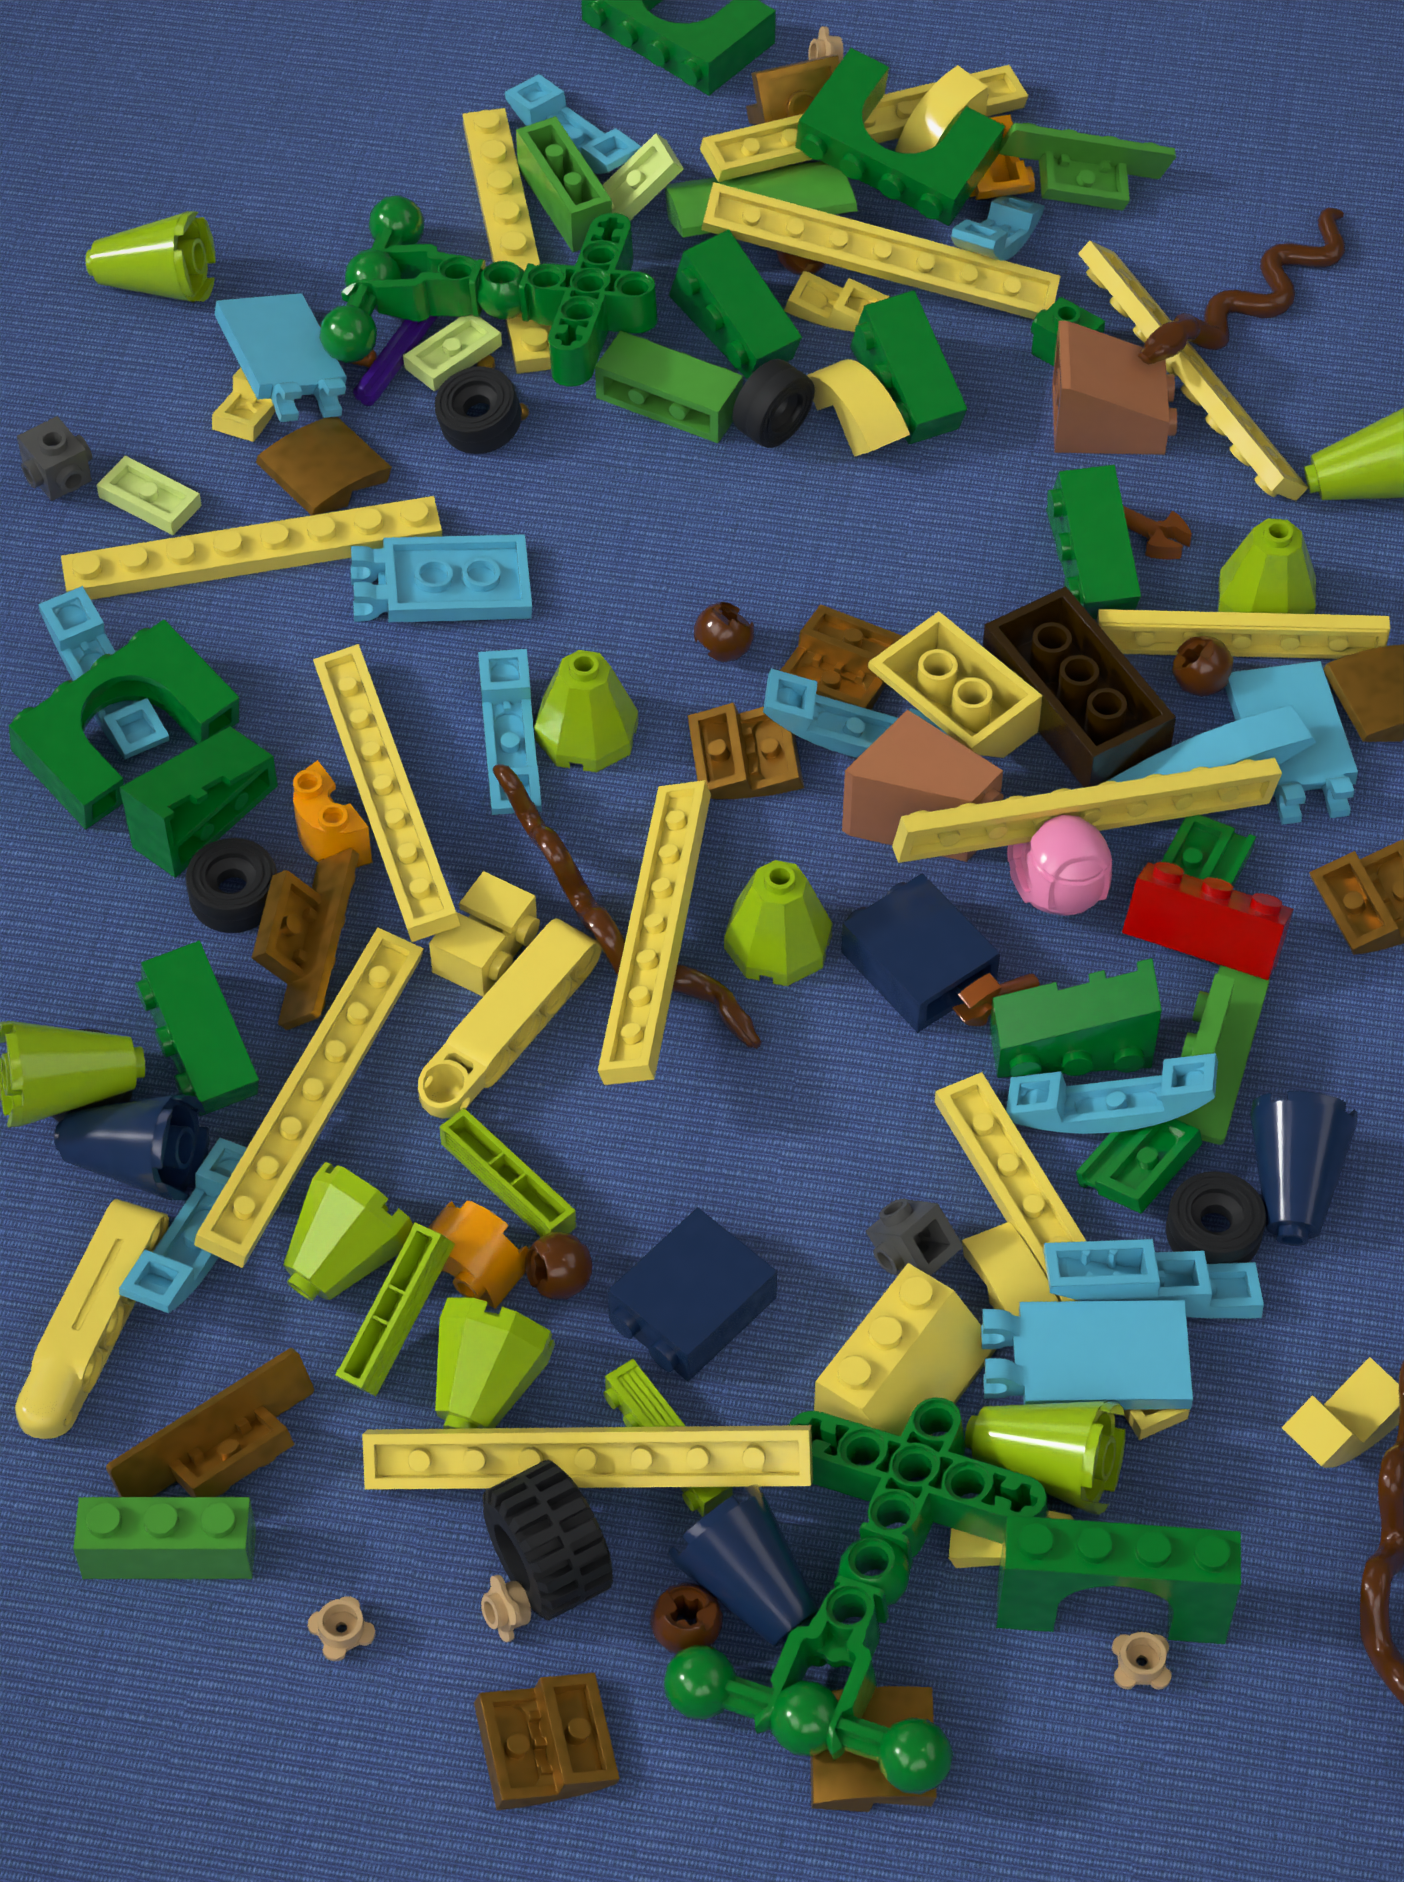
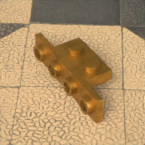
M352 848L321 860L316 868L312 888L288 870L272 876L251 958L287 983L278 1025L285 1030L319 1018L325 1007V995L330 974L336 962L335 954L341 929L345 924L346 908L351 888L356 878L355 871L359 853Z
M293 1348L287 1349L109 1462L106 1470L119 1497H152L176 1481L192 1497H217L225 1493L230 1486L256 1469L270 1464L278 1455L294 1446L295 1444L287 1427L276 1417L314 1392V1386L300 1354Z

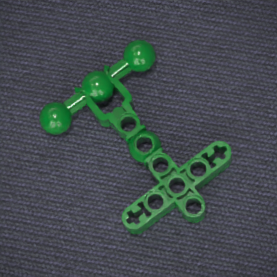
M401 195L388 196L377 203L370 212L369 230L374 240L372 248L360 251L346 266L344 281L346 288L341 291L342 300L346 301L347 304L335 307L325 316L321 322L319 339L324 350L332 358L344 363L361 361L376 346L377 327L371 317L374 309L380 314L418 322L426 320L429 316L464 317L473 314L475 317H480L482 310L497 319H511L522 313V321L529 322V320H533L538 324L552 326L548 335L553 380L559 385L567 387L579 386L589 381L592 377L608 331L620 332L621 330L626 333H644L656 326L658 316L655 280L647 273L631 271L634 262L631 222L623 214L606 213L592 221L575 266L551 263L534 266V264L528 263L524 271L513 262L497 261L486 267L485 259L474 260L468 256L437 252V247L433 244H416L423 236L425 222L420 207L414 201Z
M935 1397L919 1403L913 1410L901 1436L819 1411L802 1412L795 1416L788 1426L811 1425L812 1484L870 1502L868 1507L869 1522H863L859 1528L861 1539L851 1543L841 1555L838 1576L834 1581L835 1588L825 1597L810 1625L798 1626L788 1635L770 1679L772 1688L736 1676L735 1668L728 1658L714 1647L693 1645L679 1651L667 1664L663 1683L665 1696L671 1705L687 1718L706 1720L723 1713L724 1710L752 1718L755 1721L757 1734L771 1730L779 1744L794 1755L812 1757L829 1750L835 1761L845 1751L877 1761L880 1771L891 1785L903 1793L923 1794L938 1788L950 1772L953 1751L950 1740L942 1729L928 1719L909 1717L892 1724L890 1728L861 1719L877 1687L872 1658L880 1639L879 1623L887 1622L889 1618L887 1606L896 1603L907 1590L913 1557L923 1547L933 1522L1003 1544L1007 1515L1049 1518L1046 1492L1041 1483L1030 1476L965 1457L966 1446L960 1411L953 1402L945 1398ZM935 1432H947L944 1435L931 1436ZM867 1460H868V1461H874V1462H872V1463L869 1464V1465H864V1466L857 1465V1464H859L860 1462L867 1461ZM915 1477H926L924 1480L918 1482L909 1481L910 1479ZM964 1494H979L974 1498H961V1496H963ZM893 1523H905L900 1528H886ZM870 1570H884V1572L880 1573L879 1575H864ZM850 1617L862 1618V1620L854 1624L841 1623ZM826 1663L831 1667L847 1666L851 1668L839 1701L831 1690L819 1682L802 1681L808 1668L811 1666H824Z

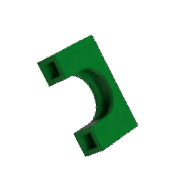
M581 0L582 20L588 25L600 30L618 41L622 46L630 48L650 60L654 65L665 69L683 80L687 85L695 87L708 96L775 44L776 10L759 0H732L713 16L693 23L669 22L649 12L663 0Z
M850 48L799 119L795 148L803 151L812 159L821 160L840 170L845 176L859 180L879 190L887 198L898 200L918 210L926 218L937 220L950 226L998 156L1005 126L966 106L945 138L935 147L913 154L899 153L884 148L871 138L865 129L864 123L885 95L889 67Z
M165 619L152 628L147 627L139 630L133 635L127 645L114 654H105L98 658L89 671L74 681L67 680L60 684L53 691L51 697L36 707L25 708L16 715L9 725L11 751L85 830L123 804L120 787L124 785L123 777L92 746L84 734L89 721L100 710L117 702L141 701L148 698L151 704L168 713L196 744L229 726L233 727L239 723V696Z
M1007 1515L998 1573L996 1628L1053 1632L1058 1605L1065 1597L1084 1589L1115 1586L1144 1590L1160 1596L1168 1602V1640L1225 1644L1241 1587V1531Z

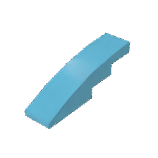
M1291 704L1248 716L1196 735L1145 759L1107 781L1123 782L1142 779L1152 774L1168 775L1191 771L1197 767L1212 768L1232 765L1247 759L1257 761L1275 758L1278 765L1316 742Z
M1153 1239L1044 1243L1043 1251L1049 1291L1052 1294L1079 1301L1185 1300L1186 1317H1262L1264 1303L1255 1262L1207 1264L1204 1251L1155 1252Z

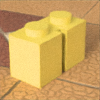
M485 871L481 873L459 903L460 909L469 913L470 916L467 917L456 912L460 926L436 934L429 942L432 972L482 997L512 965L513 957L521 946H528L534 940L540 925V920L537 918L535 895Z

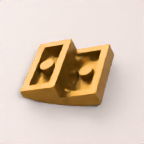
M338 417L323 418L291 432L261 452L256 460V464L310 515L348 507L352 491L388 482L392 468Z
M820 604L801 629L798 647L780 671L817 681V695L872 710L887 683L868 668V662L904 636Z
M1404 644L1373 648L1327 663L1323 668L1324 673L1362 741L1402 742L1404 739Z
M733 702L688 715L697 781L706 780L711 793L710 799L763 797L803 789L804 784L795 734L786 730L763 713L764 707L739 713Z
M1403 839L1362 859H1359L1356 852L1353 851L1309 872L1314 885L1353 955L1379 951L1404 943Z
M595 1673L540 1677L535 1688L478 1694L474 1706L496 1810L521 1808L567 1799L601 1790L618 1783L620 1778Z
M876 1687L861 1719L888 1728L892 1724L909 1717L928 1719L934 1723L932 1687ZM843 1689L832 1690L839 1701ZM829 1750L811 1757V1808L869 1812L873 1803L932 1807L936 1799V1788L923 1794L901 1792L888 1782L880 1771L877 1761L845 1751L835 1761Z

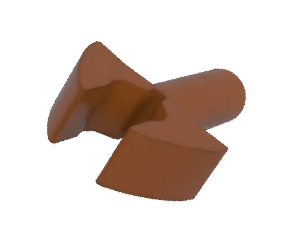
M1123 506L1127 528L1146 537L1148 540L1145 556L1166 560L1180 559L1183 545L1190 547L1192 532L1186 522L1176 512L1171 511L1168 518L1164 521H1155Z
M988 973L962 990L958 996L964 1003L954 1006L952 1009L965 1024L969 1026H984L991 1014L993 997L1040 986V982L1036 975L1029 973L999 984Z

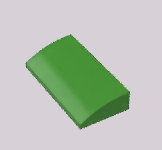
M823 161L779 167L718 182L716 177L672 183L664 188L668 220L682 237L711 233L703 231L701 228L713 182L834 215L857 211V202L847 176Z

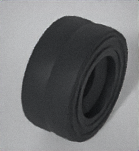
M773 359L764 363L748 378L737 396L733 408L734 425L739 431L750 437L760 446L774 448L781 445L799 429L807 417L814 400V383L807 375L784 360Z
M471 367L453 374L441 385L435 398V414L445 439L454 448L465 453L482 454L501 448L515 436L521 424V406L512 382L502 372L490 367ZM485 403L490 406L489 410L479 417L466 415L467 411L476 404Z
M242 838L217 840L200 849L191 859L186 872V887L190 906L199 921L213 930L225 933L244 932L259 926L272 876L277 874L275 863L270 854L259 844ZM229 878H240L247 883L241 891L236 893H226L219 889L220 884Z
M1217 1171L1194 1175L1184 1181L1171 1198L1166 1221L1168 1243L1173 1252L1204 1251L1207 1264L1250 1262L1258 1252L1266 1223L1264 1204L1258 1192L1248 1182L1238 1176ZM1209 1213H1218L1225 1216L1231 1226L1223 1232H1212L1203 1226L1201 1218Z

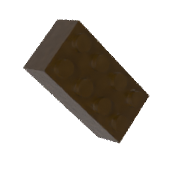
M1066 586L984 625L982 647L1043 695L1038 732L1083 787L1097 786L1145 759L1171 747L1176 716Z

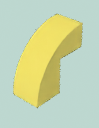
M960 66L954 67L941 77L917 104L902 130L895 152L913 154L935 147L945 138L966 106L986 115L988 86Z
M845 359L807 375L814 383L815 394L813 401L817 411L832 405L834 406L854 457L874 451L910 435L906 423L888 391L877 377L859 362Z
M1369 1357L1324 1405L1312 1395L1284 1424L1282 1429L1320 1466L1324 1468L1340 1466L1368 1450L1399 1424V1384Z

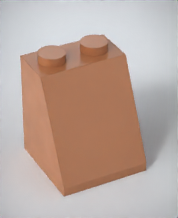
M1059 321L1052 379L1054 453L1165 455L1168 436H1175L1177 430V409L1169 408L1168 402L1174 401L1175 376L1174 374H1167L1166 359L1148 365L1141 358H1138V354L1143 348L1141 346L1070 321Z
M907 709L845 770L842 831L852 837L893 845L901 816L910 815L920 810L931 812L957 808L966 803L982 804L1003 800L1004 796L1001 793L1003 770ZM977 851L945 855L943 857L967 862Z

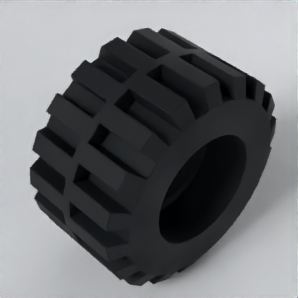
M544 1460L485 1490L483 1493V1514L494 1549L509 1579L521 1584L528 1596L531 1609L545 1620H551L611 1588V1584H613L612 1562L601 1528L577 1485L558 1465L550 1460Z

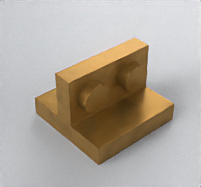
M829 55L751 73L757 103L746 106L749 123L758 125L804 114L839 65V56Z

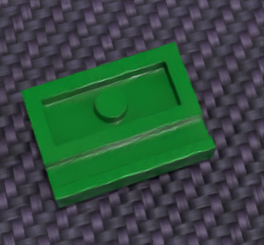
M1202 815L1185 817L1161 862H1168L1181 867L1184 870V874L1202 880L1208 877L1222 879L1234 887L1254 849L1256 836L1249 834L1246 838L1234 833L1235 828Z
M1173 1119L1145 1128L1112 1132L1076 1171L1079 1186L1086 1189L1089 1185L1097 1189L1098 1195L1142 1214L1203 1144L1200 1129Z

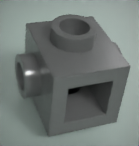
M58 416L17 436L22 458L21 468L25 478L33 488L40 487L51 501L69 492L76 491L81 486L92 481L88 461L92 460V453L87 442L81 435L74 436Z
M905 1198L895 1200L880 1211V1219L865 1231L875 1247L873 1250L875 1259L885 1271L894 1275H899L907 1263L931 1276L963 1248L962 1243L938 1203L908 1200Z

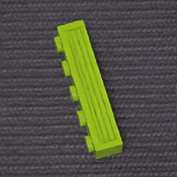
M465 1108L461 1109L439 1127L441 1145L540 1237L550 1232L570 1233L576 1228V1210Z
M416 1222L414 1223L407 1240L335 1376L375 1397L377 1396L455 1243L436 1231Z
M634 1359L605 1375L604 1397L612 1409L618 1407L622 1412L626 1427H685V1424ZM680 1487L684 1492L682 1497L691 1511L698 1510L702 1517L733 1496V1487Z

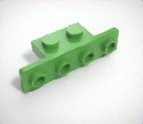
M1033 123L1012 124L999 147V154L1039 161L1042 198L1122 211L1130 202L1128 175L1160 179L1176 158L1175 148L1159 146L1152 142L1127 141L1114 136L1102 137L1078 133L1071 129L1059 130L1040 127Z
M1222 965L1219 967L1218 974L1215 973L1210 992L1199 991L1192 1021L1200 1022V1027L1197 1034L1187 1032L1181 1057L1216 1053L1218 1067L1215 1098L1202 1107L1176 1118L1181 1122L1200 1129L1202 1141L1217 1145L1224 1144L1270 981V978L1265 980Z

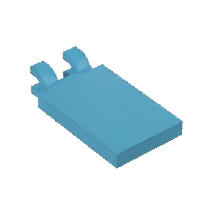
M302 293L216 301L215 317L257 400L271 398L280 422L298 421L299 412L295 406L294 399H301L302 395L311 394L315 395L324 418L341 416L342 407L338 401V395L345 394L346 375L338 360L332 358L324 350L319 339L320 326Z
M525 534L383 538V548L381 549L351 546V585H353L354 622L373 620L383 612H388V623L532 618V598ZM378 578V585L372 584Z
M1321 661L1232 672L1225 689L1235 721L1292 704L1316 742L1279 765L1282 775L1273 795L1277 803L1282 825L1301 822L1302 813L1299 804H1305L1306 796L1304 791L1323 790L1330 818L1349 816L1351 809L1347 798L1354 796L1353 785L1356 784L1358 770Z
M1185 1300L1020 1302L1019 1316L1001 1309H983V1325H981L982 1349H1000L1014 1346V1362L1000 1358H985V1374L983 1376L984 1399L1023 1396L1024 1404L1111 1401L1119 1403L1124 1410L1191 1409L1193 1392Z

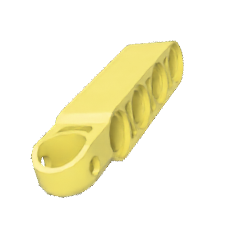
M555 918L551 920L454 1029L446 1043L422 1069L418 1079V1094L422 1108L431 1116L440 1119L451 1118L461 1109H466L484 1088L493 1086L594 970L602 952L598 941L561 919Z
M114 1199L108 1206L37 1346L31 1372L17 1398L15 1405L16 1417L24 1433L33 1438L50 1439L61 1436L72 1428L136 1303L132 1299L119 1295V1287L143 1251L146 1249L153 1252L168 1230L169 1217L167 1214L119 1199Z

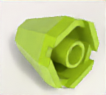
M1267 518L1254 527L1220 569L1218 612L1314 614L1316 608V575L1302 531L1289 520Z
M578 650L562 658L542 698L534 727L535 741L557 767L570 768V763L583 764V771L597 773L631 754L634 732L636 734L638 727V710L612 667L598 652Z
M774 860L755 871L735 901L724 935V949L745 978L760 981V975L772 977L773 984L789 986L823 969L827 946H829L832 937L833 923L799 867L793 863Z
M325 1162L311 1180L283 1263L284 1268L291 1275L287 1284L310 1301H313L317 1295L327 1300L333 1299L400 1253L413 1227L411 1219L400 1208L391 1216L388 1213V1207L385 1205L388 1198L378 1189L346 1168L339 1165L333 1168L331 1163Z
M448 1297L439 1321L435 1405L438 1417L445 1420L443 1428H495L547 1366L555 1346L554 1340H551V1331L519 1312L502 1307L500 1313L496 1314L485 1312L488 1304L486 1301L474 1297Z

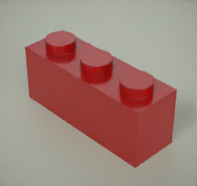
M1148 862L1137 877L1122 933L1269 980L1278 964L1294 909L1283 906L1280 899L1269 894L1255 893L1252 896L1233 890V886L1222 879L1208 877L1202 880L1184 874V870L1175 864L1168 862L1152 864Z

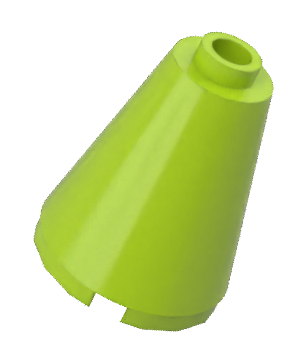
M186 211L97 239L86 253L85 263L87 272L90 276L94 277L99 285L188 302H204L210 297L215 277L207 278L208 264L216 263L213 236L208 222L204 217L196 218L198 212Z
M1404 408L1312 454L1311 465L1304 466L1310 494L1318 492L1321 500L1404 498Z
M17 1021L0 1022V1043L6 1042L7 1053H2L0 1058V1099L4 1116L10 1115L7 1121L8 1128L21 1127L134 1090L137 1078L145 1077L142 1046L134 1047L131 1037Z
M1111 1401L984 1406L978 1416L972 1415L967 1423L965 1446L972 1449L973 1459L1030 1476L1041 1483L1046 1494L1088 1513L1099 1515L1109 1505L1099 1503L1103 1491L1114 1492L1119 1479L1125 1446V1429L1115 1427L1114 1414L1125 1416L1124 1409L1119 1403Z

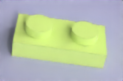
M657 133L602 185L612 199V213L623 214L631 220L684 169L667 140Z
M473 314L459 317L404 354V368L435 392L453 374L472 367L502 346L501 332L481 317H475Z
M124 456L97 484L99 498L171 535H174L202 506L200 493L127 456Z

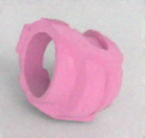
M1059 815L1045 821L1033 835L1030 842L1008 845L1007 856L1011 879L1024 903H1030L1038 910L1049 914L1069 916L1082 913L1094 906L1099 900L1107 898L1112 879L1111 852L1100 831L1081 817Z

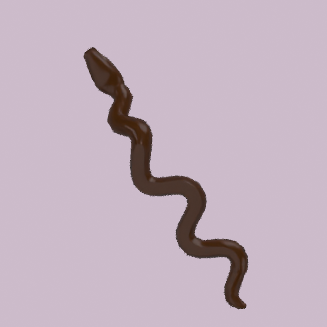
M1329 207L1320 213L1318 228L1325 246L1316 247L1286 243L1275 244L1265 251L1260 260V269L1273 293L1259 294L1241 290L1219 292L1209 300L1205 309L1204 321L1188 313L1177 315L1173 322L1161 325L1150 334L1142 350L1139 352L1138 358H1141L1148 365L1179 354L1186 346L1187 341L1205 349H1222L1227 346L1230 340L1227 321L1229 313H1239L1258 318H1273L1285 313L1294 302L1295 288L1282 266L1296 264L1321 268L1330 267L1338 263L1345 253V242L1335 221L1344 217L1343 211Z
M503 764L495 765L493 773L502 786L522 827L534 845L545 856L570 905L586 929L591 930L618 976L625 945V939L607 910L594 899L565 844L558 834L545 824L535 803L530 799L523 783L509 766ZM677 965L672 991L714 1004L722 1022L731 1033L748 1048H759L762 1042L755 1032L753 1021L742 1009L733 993L715 978L696 969Z
M1403 1361L1399 1373L1400 1414L1397 1440L1385 1452L1382 1458L1378 1480L1381 1539L1377 1551L1368 1558L1365 1564L1361 1582L1360 1634L1365 1650L1376 1672L1392 1694L1404 1706V1658L1393 1643L1389 1619L1392 1579L1404 1565Z

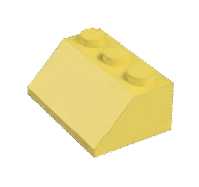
M939 611L868 662V668L950 737L978 755L1004 758L1038 733L1043 695Z
M907 1263L816 1380L814 1411L830 1414L901 1436L913 1410L924 1400L937 1397L945 1398L956 1404L984 1367L985 1358H991L996 1349H982L981 1324L953 1289Z

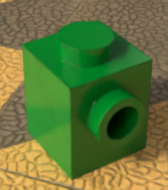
M1060 297L1049 309H1042L1033 320L1031 325V333L1033 334L1031 354L1054 367L1059 321H1070L1104 333L1105 320Z

